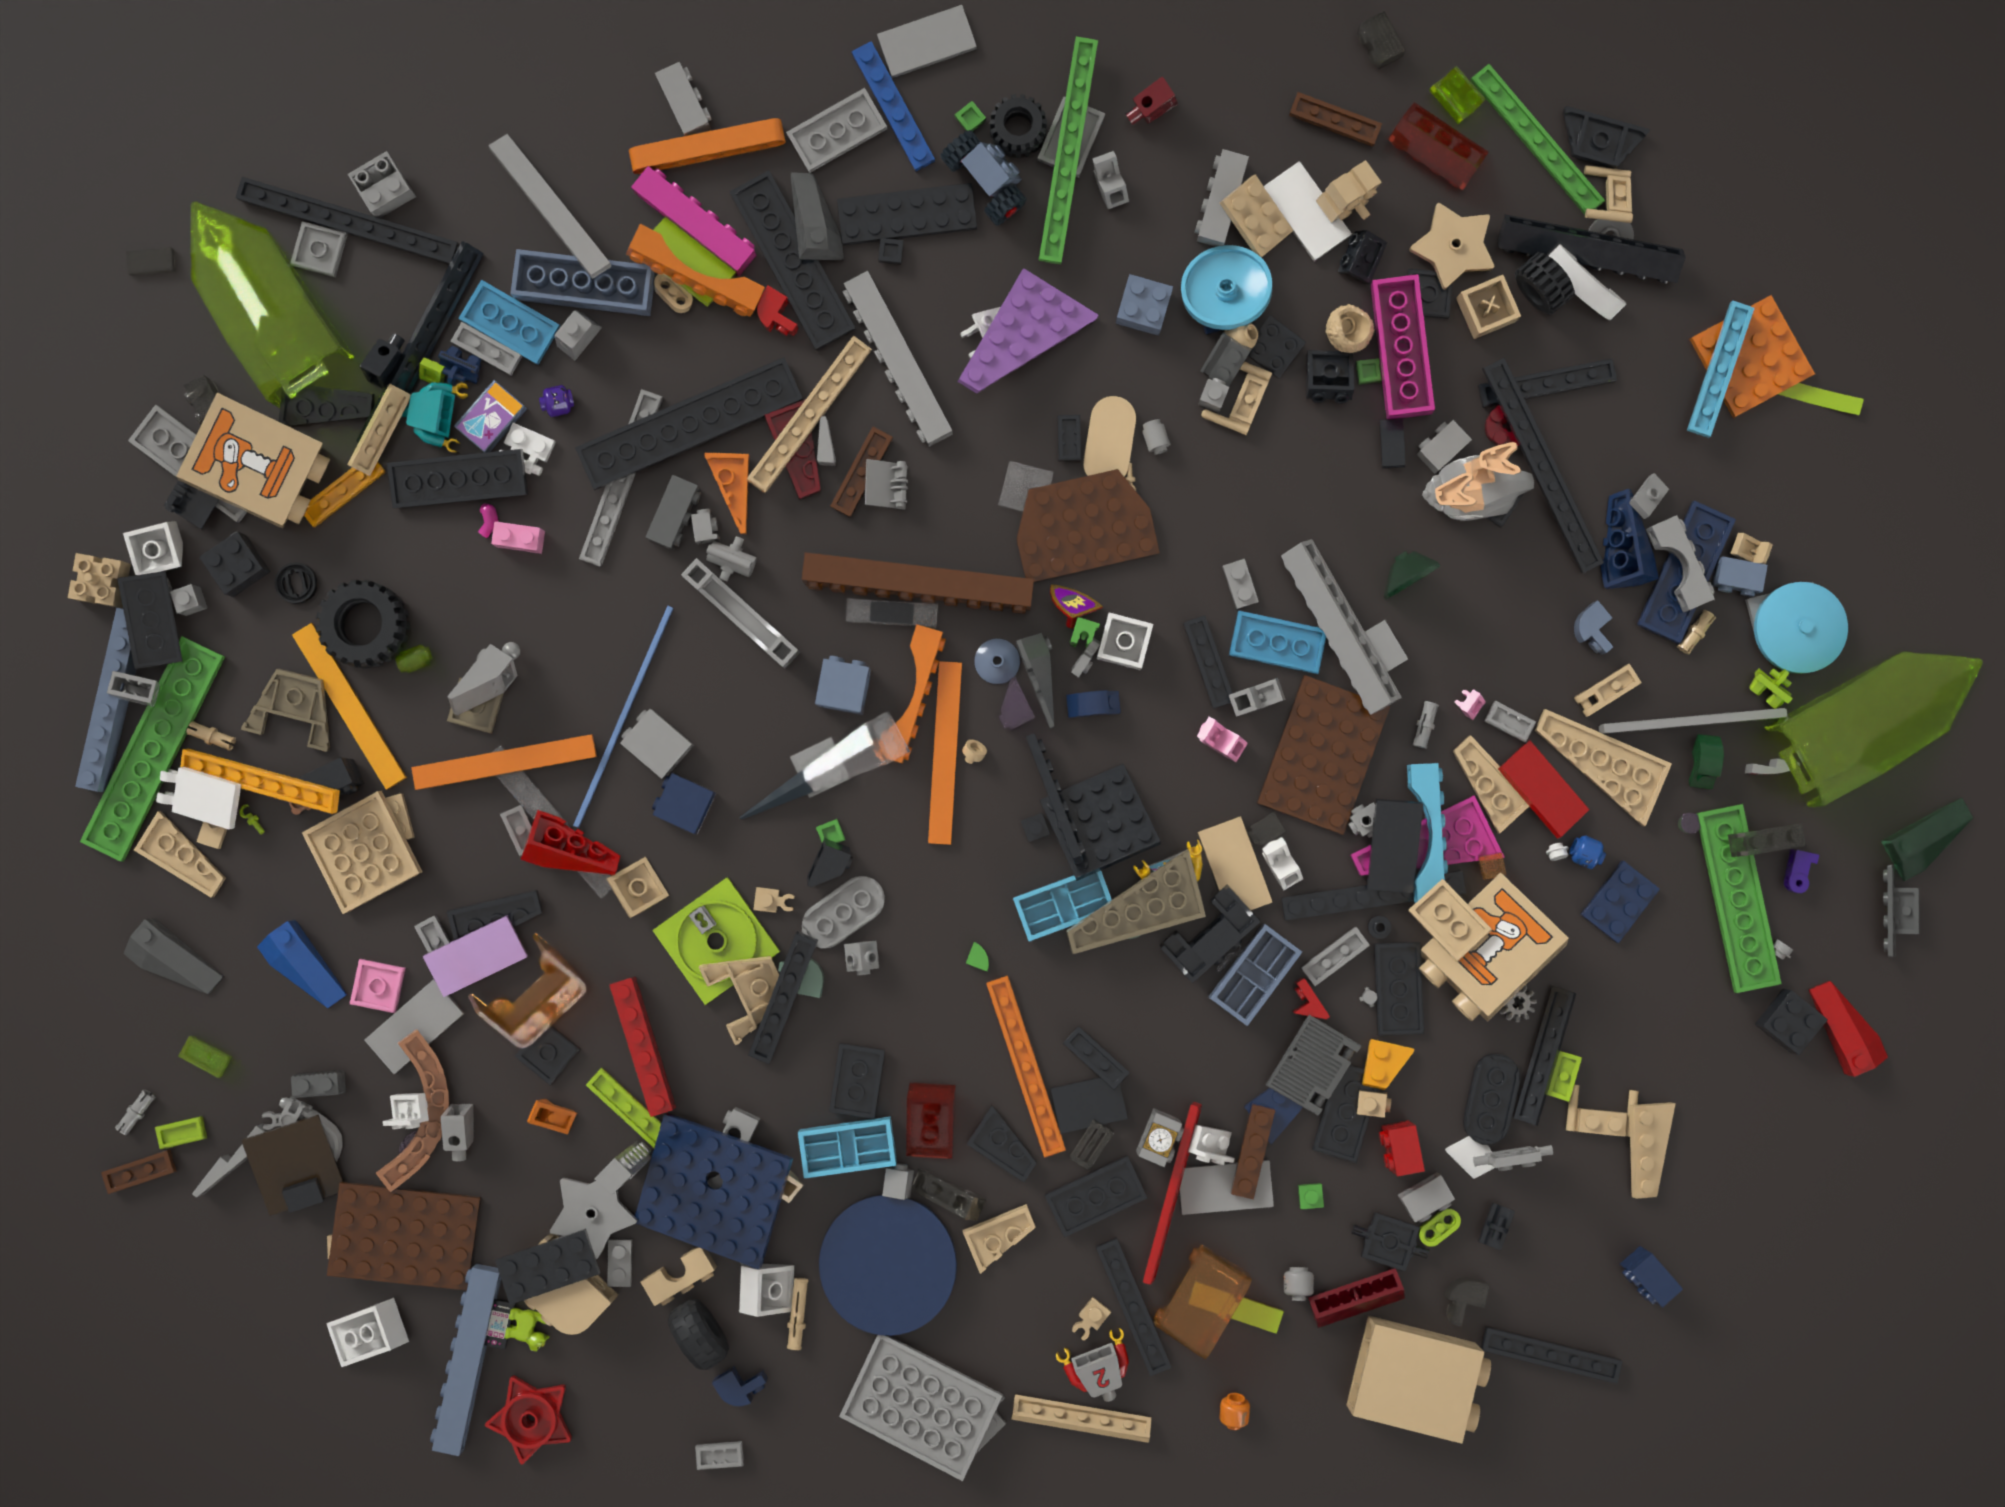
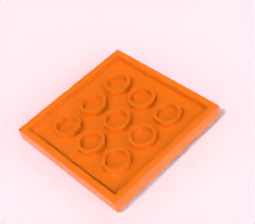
M1772 295L1751 305V307H1754V311L1723 399L1733 418L1815 374ZM1724 320L1690 338L1706 370L1708 369Z

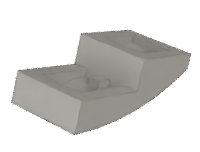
M1770 759L1769 766L1746 764L1745 774L1769 775L1784 773L1798 768L1800 763L1782 759Z

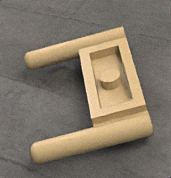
M1244 362L1240 370L1248 374L1230 417H1224L1207 409L1203 410L1201 415L1207 420L1247 435L1272 372Z

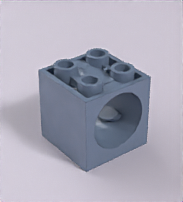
M836 656L823 659L815 704L818 707L863 715L872 670L863 661L852 660V664L845 663L843 658Z

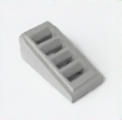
M821 416L817 462L819 465L836 466L829 423L825 416Z

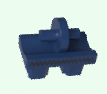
M451 346L446 352L440 351L438 358H440L439 364L445 366L442 374L448 376L447 382L454 385L457 380L461 382L467 380L477 384L481 367V359L479 357L470 355L467 361L461 359L462 351L454 346Z

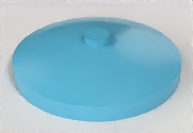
M1234 245L1217 246L1202 252L1187 266L1181 281L1182 300L1188 313L1202 325L1219 330L1236 329L1239 326L1248 325L1256 320L1267 308L1272 296L1271 273L1265 261L1255 252Z
M1794 582L1775 589L1762 601L1755 616L1754 635L1758 648L1772 665L1781 670L1786 669L1790 673H1810L1825 668L1839 656L1847 640L1848 620L1842 604L1829 590L1814 583Z

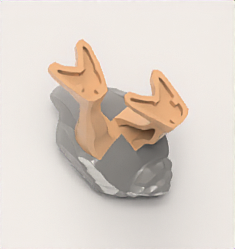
M1512 442L1482 451L1480 455L1458 459L1446 465L1439 472V475L1433 476L1431 481L1427 483L1422 496L1430 505L1434 506L1438 511H1443L1448 517L1460 521H1470L1507 514L1519 495L1534 489V479L1531 473L1521 471L1520 467L1508 461L1511 454L1518 449V445Z

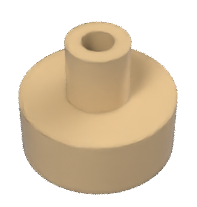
M968 740L962 752L966 756L965 761L972 764L973 762L982 761L987 753V749L979 741Z

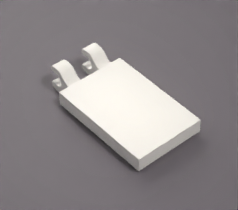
M180 767L178 771L169 769L168 772L161 771L160 780L176 783L175 793L165 791V794L158 793L156 802L173 805L172 812L225 829L235 828L241 784L187 767Z

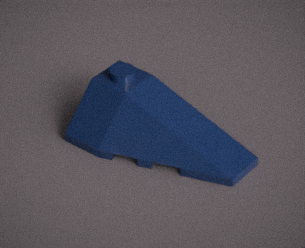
M1626 489L1609 496L1606 518L1608 531L1607 538H1604L1603 546H1606L1605 556L1602 559L1604 563L1601 564L1603 583L1606 589L1640 586L1659 579L1655 557L1641 516L1629 503L1634 497L1631 489Z

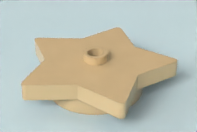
M1437 203L1430 232L1414 243L1409 251L1430 262L1435 268L1444 290L1464 272L1491 271L1495 266L1483 242L1490 215L1460 217L1444 205ZM1452 242H1455L1459 247H1454Z

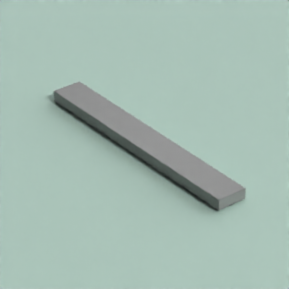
M506 134L488 145L490 151L590 277L593 279L609 269L611 264L509 135Z
M641 389L629 424L658 412L664 398ZM636 473L605 486L581 551L580 560L602 567Z
M1779 708L1602 724L1598 728L1600 733L1608 734L1778 719L1787 717V709Z

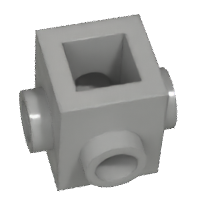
M1374 802L1366 807L1361 804L1351 811L1353 816L1349 818L1351 823L1348 825L1355 835L1360 834L1361 837L1367 835L1368 838L1372 836L1375 813ZM1363 817L1369 819L1368 825L1362 823Z
M876 941L844 944L847 972L856 971L857 975L870 974V969L879 968Z

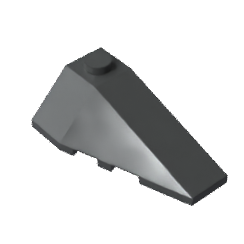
M792 172L790 175L799 259L843 261L842 237L814 174Z
M1042 633L1017 640L1016 646L1048 726L1051 729L1054 727L1051 659L1049 652L1052 646L1048 636L1043 637Z
M155 918L145 919L130 936L124 951V955L141 969L206 994H210L224 977Z

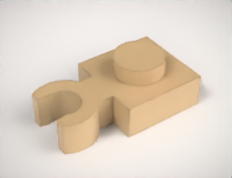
M756 887L753 910L777 913V908L780 906L785 911H793L794 908L787 907L785 901L788 898L795 899V895L786 894L780 897V890Z
M1092 1297L1079 1313V1317L1083 1320L1073 1325L1072 1332L1075 1333L1078 1328H1083L1085 1333L1081 1339L1083 1341L1086 1340L1090 1334L1089 1329L1093 1327L1098 1330L1110 1315L1111 1310L1095 1297Z

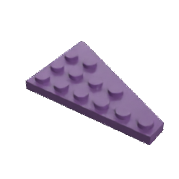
M1023 268L957 382L973 392L979 393L987 386L997 382L1000 378L1015 371L1031 359L1036 358L1044 351L1054 347L1094 322L1099 315Z

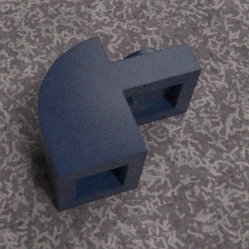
M1105 690L1066 695L1068 718L1121 713L1119 691Z
M735 1366L715 1377L712 1384L726 1403L733 1406H745L750 1404L753 1399L750 1392L756 1394L764 1389V1384L767 1382L768 1377L763 1370L748 1380L743 1381Z

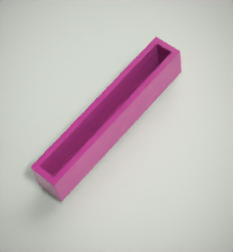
M648 166L631 186L633 192L740 276L757 256L753 249L755 246L746 238L741 240L737 237V232L730 225L726 224L723 226L718 222L719 217L712 211H704L701 208L702 204L693 196L690 198L683 194L684 190L678 184L673 182L671 185L666 181V175L659 169L652 170Z

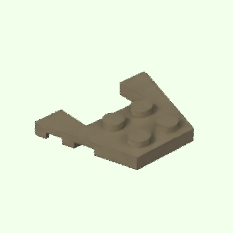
M280 668L276 669L263 690L261 698L251 710L247 721L243 723L241 730L259 735L264 734L268 713L311 723L312 727L307 747L326 752L330 751L324 680Z

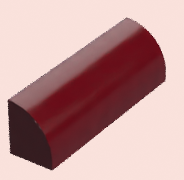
M1394 1268L1309 1297L1308 1299L1317 1327L1320 1328L1405 1299V1294L1397 1270Z

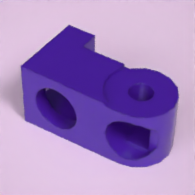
M1790 849L1784 876V887L1788 891L1803 893L1808 889L1809 880L1807 877L1811 863H1818L1819 855Z

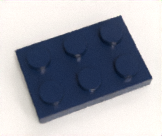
M1621 861L1580 915L1613 941L1619 943L1660 888L1625 861Z

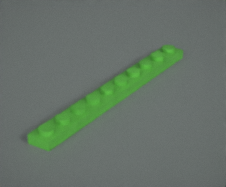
M1077 36L1075 38L1039 261L1060 265L1062 263L1098 40Z

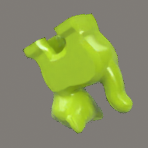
M511 1309L509 1320H516L517 1326L510 1325V1328L507 1327L504 1338H515L526 1342L531 1351H537L545 1345L549 1336L542 1332H534L537 1321L546 1324L541 1319L542 1315L539 1312L530 1309Z

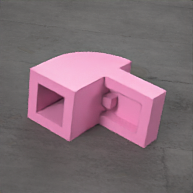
M1210 717L1202 724L1197 735L1205 745L1234 762H1237L1248 744L1239 735L1224 728Z

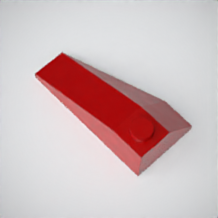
M537 810L520 860L547 868L615 875L620 855L600 842H592L584 837V832L577 829L575 831L565 825L566 821L562 818Z
M1831 981L1809 989L1817 1011L1828 1019L1824 1027L1845 1075L1858 1076L1876 1068L1888 1058L1879 1035Z

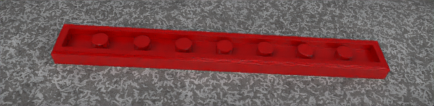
M1193 1102L1190 1105L1145 1271L1143 1283L1149 1285L1155 1281L1190 1153L1188 1150L1202 1109V1104Z

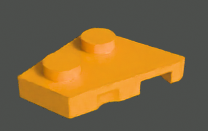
M1371 1039L1368 1046L1362 1085L1385 1090L1413 1054L1414 1049Z

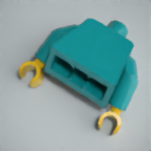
M432 382L422 388L420 392L411 394L410 402L407 404L402 417H407V425L414 427V433L423 442L440 448L444 446L452 453L458 452L450 449V443L456 442L460 444V442L456 439L445 440L444 438H449L455 395L452 393H456L460 399L467 398L468 394L458 392L461 388L468 389L465 383H458L456 386H452L447 383Z

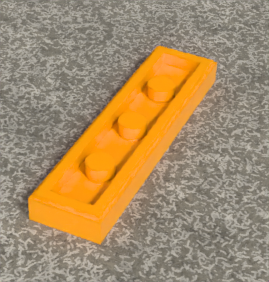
M377 462L369 476L352 467L310 500L304 516L313 527H317L385 474V469Z

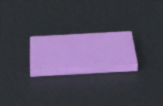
M508 915L423 956L443 997L528 957Z

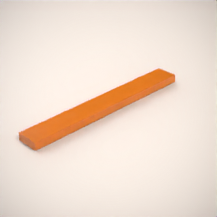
M939 661L928 843L951 845L962 663Z
M591 734L411 768L415 790L595 758L597 754L594 737Z
M1008 975L986 982L1044 1158L1066 1151Z

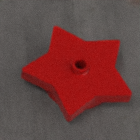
M511 1376L506 1405L485 1423V1426L505 1436L511 1442L521 1465L542 1445L568 1443L572 1440V1436L560 1414L566 1386L558 1385L537 1389L517 1376ZM529 1414L535 1418L534 1421L529 1419Z

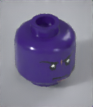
M563 385L544 389L543 397L539 398L541 410L547 411L550 417L568 414L571 411V407H574L570 389L566 390Z

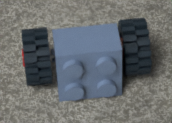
M972 130L960 134L958 138L953 139V142L949 143L948 147L944 148L940 154V158L952 172L965 166L990 197H995L984 209V212L995 226H999L1001 223L1003 224L1006 220H1009L1012 215H1015L1025 205L1027 198L1016 186L1022 180L1018 175L1020 171L1012 162L1008 163L1004 158L1006 154L999 145L982 143Z

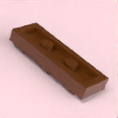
M169 1149L103 1171L101 1174L107 1193L110 1194L176 1172L177 1170Z

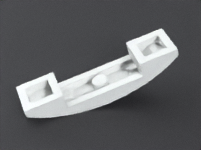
M1561 244L1548 255L1568 274L1575 294L1606 319L1611 320L1626 305V302L1611 289L1608 290L1577 262V258Z

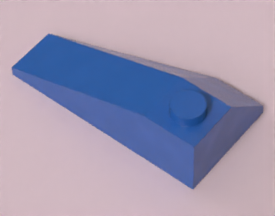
M296 920L285 922L268 934L257 946L271 967L325 1007H331L347 995Z

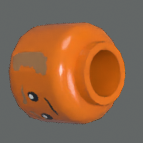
M1230 1393L1224 1397L1220 1404L1219 1419L1221 1423L1230 1430H1239L1248 1424L1250 1417L1249 1401L1239 1393Z

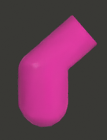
M484 503L480 507L484 524L478 533L488 538L494 529V522H499L494 506Z

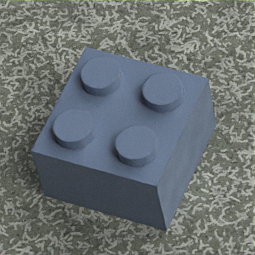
M1129 274L1116 324L1159 336L1173 286Z

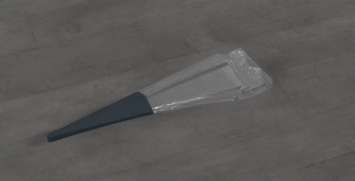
M889 711L863 724L741 815L739 819L748 818L891 763L909 753L910 750Z

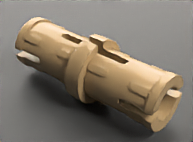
M1703 610L1697 621L1688 627L1687 634L1681 643L1677 645V648L1689 655L1699 640L1706 636L1705 632L1716 619L1714 614Z
M192 721L189 726L197 729V731L187 728V735L202 739L208 745L214 744L227 751H231L234 746L225 742L228 741L233 744L236 742L235 737L220 733L214 727L208 728L195 721Z

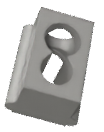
M704 905L689 915L701 934H704L717 924ZM698 913L704 915L703 919L708 922L707 927H703L702 921L698 920Z

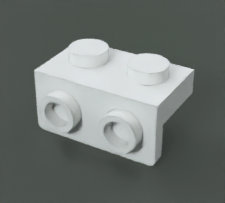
M425 1093L395 1094L390 1096L393 1119L383 1121V1126H392V1129L405 1127L406 1129L420 1127L421 1122L429 1121L428 1103Z

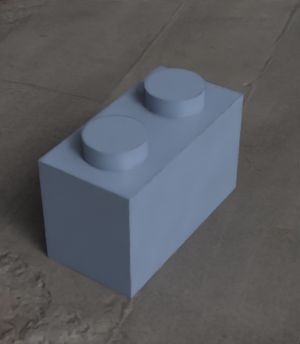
M1720 557L1714 568L1711 585L1718 587V591L1731 593L1732 590L1741 591L1740 595L1754 597L1755 594L1763 592L1768 565Z

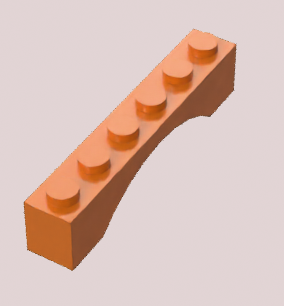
M642 224L639 225L626 253L632 261L650 266L651 270L655 273H664L670 276L675 283L685 284L691 287L695 293L707 295L713 298L715 303L733 308L734 312L741 316L747 315L751 317L765 288L746 277L720 279L694 271L683 264L672 253L660 233Z
M916 624L910 644L916 665L914 695L903 716L891 728L882 733L876 756L903 764L904 760H909L912 751L909 743L911 738H916L919 728L918 725H915L918 716L922 717L926 704L922 703L925 694L929 695L933 682L929 681L931 672L936 673L939 660H936L938 651H943L946 639L942 638L943 632Z

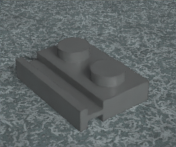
M1223 332L1200 372L1206 373L1211 379L1217 378L1226 382L1225 385L1229 387L1252 349L1238 343L1233 338L1227 336V333Z

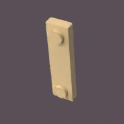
M389 384L347 465L369 476L371 475L410 400L411 395Z

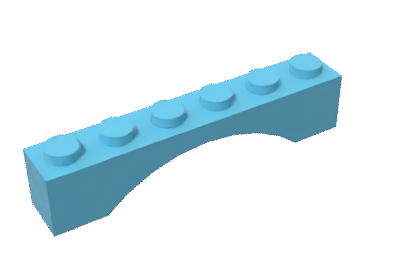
M1438 763L1407 765L1408 789L1419 802L1423 803V811L1427 819L1429 831L1426 857L1415 876L1414 903L1418 902L1439 881L1445 880L1444 874L1448 872L1447 860L1443 859V851H1446L1447 846L1446 838L1442 837V828H1445V816L1441 814V805L1444 804V793L1440 791L1439 782L1443 781L1442 768H1439Z

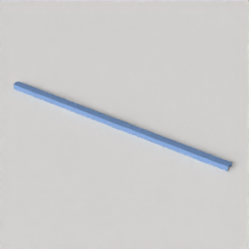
M669 605L665 610L573 826L580 827L673 611V608Z

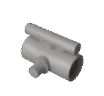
M736 536L733 544H730V546L717 541H713L708 546L706 561L721 566L722 572L719 579L728 582L730 574L734 572L746 577L751 576L757 557L742 552L741 546L744 539Z

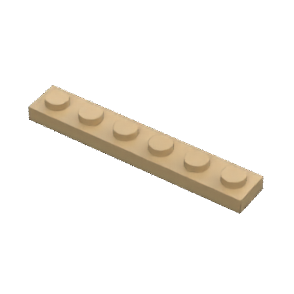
M1015 1395L1011 1420L1147 1443L1150 1439L1151 1417Z

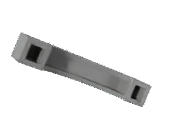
M697 558L681 574L784 669L800 653L798 649Z
M634 1142L616 1156L595 1177V1180L612 1196L652 1158L650 1154L651 1149L644 1142Z

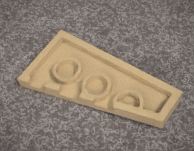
M1675 1103L1630 1105L1631 1191L1633 1198L1657 1197Z

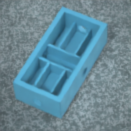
M1101 871L1076 881L1073 875L1013 897L1028 941L1075 925L1112 900Z
M891 1116L804 1128L798 1131L804 1178L896 1166L897 1164Z

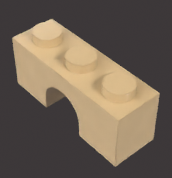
M695 1247L680 1258L686 1270L683 1277L674 1278L670 1276L663 1266L641 1281L654 1306L659 1303L664 1306L675 1299L673 1297L674 1294L679 1291L684 1294L694 1288V1282L699 1279L704 1282L714 1276L713 1271L717 1268V1265L708 1250Z

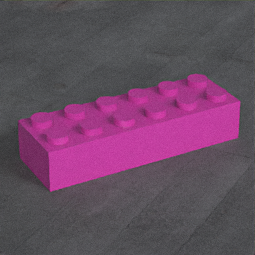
M1419 275L1372 280L1371 295L1386 418L1390 420L1432 415L1435 411Z

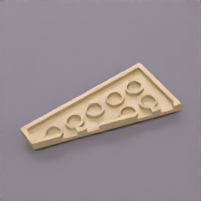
M1544 709L1535 731L1640 825L1645 827L1672 763Z

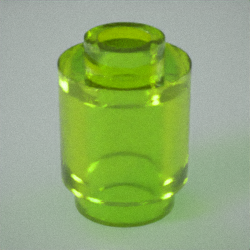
M422 644L401 651L400 655L396 656L397 666L402 673H411L430 665V660H432L429 648L424 647Z

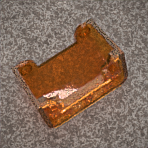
M1201 1244L1198 1249L1194 1248L1190 1254V1269L1169 1305L1163 1309L1160 1307L1153 1320H1155L1154 1324L1157 1328L1196 1355L1206 1359L1246 1294L1252 1278L1247 1271Z

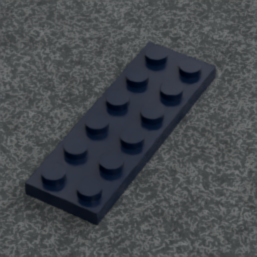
M1694 500L1683 521L1686 527L1685 534L1688 540H1691L1695 546L1696 552L1694 554L1697 561L1703 564L1705 569L1704 576L1708 582L1736 519ZM1669 552L1658 576L1659 579L1656 580L1637 625L1679 644L1684 637L1696 608L1683 612L1674 591L1682 581L1683 568L1679 559Z

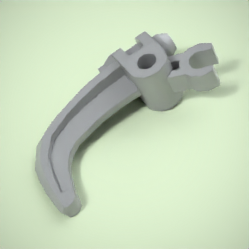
M291 1096L290 1098L285 1097L281 1099L279 1106L283 1108L282 1113L268 1111L262 1114V1118L270 1117L273 1120L272 1124H265L263 1126L265 1130L273 1129L276 1126L282 1127L319 1114L336 1162L338 1161L343 1147L342 1135L332 1122L312 1109L313 1106Z

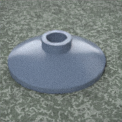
M1003 639L986 641L979 647L975 655L977 673L982 679L992 684H1003L1010 681L1016 675L1020 666V657L1017 649L1010 642ZM1000 657L1002 660L1001 664L995 665L993 658Z

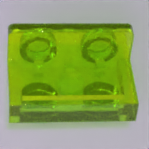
M1457 66L1429 89L1458 124L1474 113L1485 101L1483 95Z

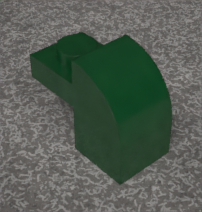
M1697 734L1692 750L1694 766L1689 778L1690 787L1713 789L1717 776H1721L1724 750L1721 737Z

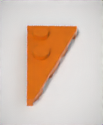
M705 453V458L709 463L740 534H747L749 484L747 478L749 476L750 455Z

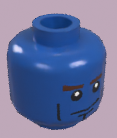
M1585 835L1576 838L1569 850V854L1572 855V861L1588 869L1594 868L1597 864L1601 865L1606 856V853L1603 852L1604 846L1602 842Z

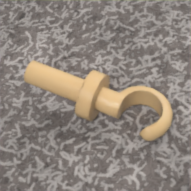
M1129 463L1126 480L1136 491L1133 485L1135 477H1132V463Z

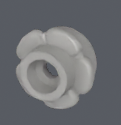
M1777 939L1773 945L1775 955L1781 959L1785 957L1791 958L1789 955L1793 949Z

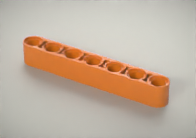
M772 118L635 146L629 149V156L633 173L642 174L648 166L652 170L656 168L665 170L778 147L785 144L786 141L781 119Z

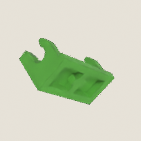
M1078 617L1070 646L1076 647L1080 636H1082V640H1085L1087 637V642L1085 643V647H1087L1092 642L1100 624Z

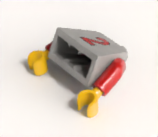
M1120 1328V1337L1118 1339L1113 1338L1112 1330L1109 1332L1110 1338L1115 1341V1346H1113V1343H1109L1071 1358L1072 1362L1069 1360L1071 1356L1069 1349L1064 1348L1067 1353L1066 1359H1062L1059 1353H1056V1359L1064 1364L1063 1369L1073 1386L1083 1392H1088L1094 1398L1102 1395L1103 1400L1106 1402L1116 1398L1115 1389L1122 1386L1121 1378L1126 1375L1129 1364L1125 1344H1122L1124 1333Z

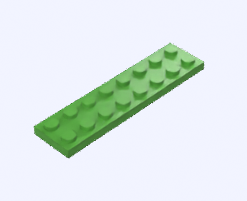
M1743 804L1696 813L1734 993L1782 984Z

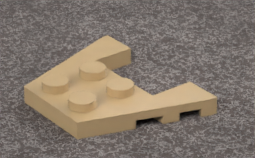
M771 956L702 964L699 966L707 987L730 977L748 1014L726 1025L735 1045L739 1044L742 1038L749 1032L755 1030L762 1021L779 977Z

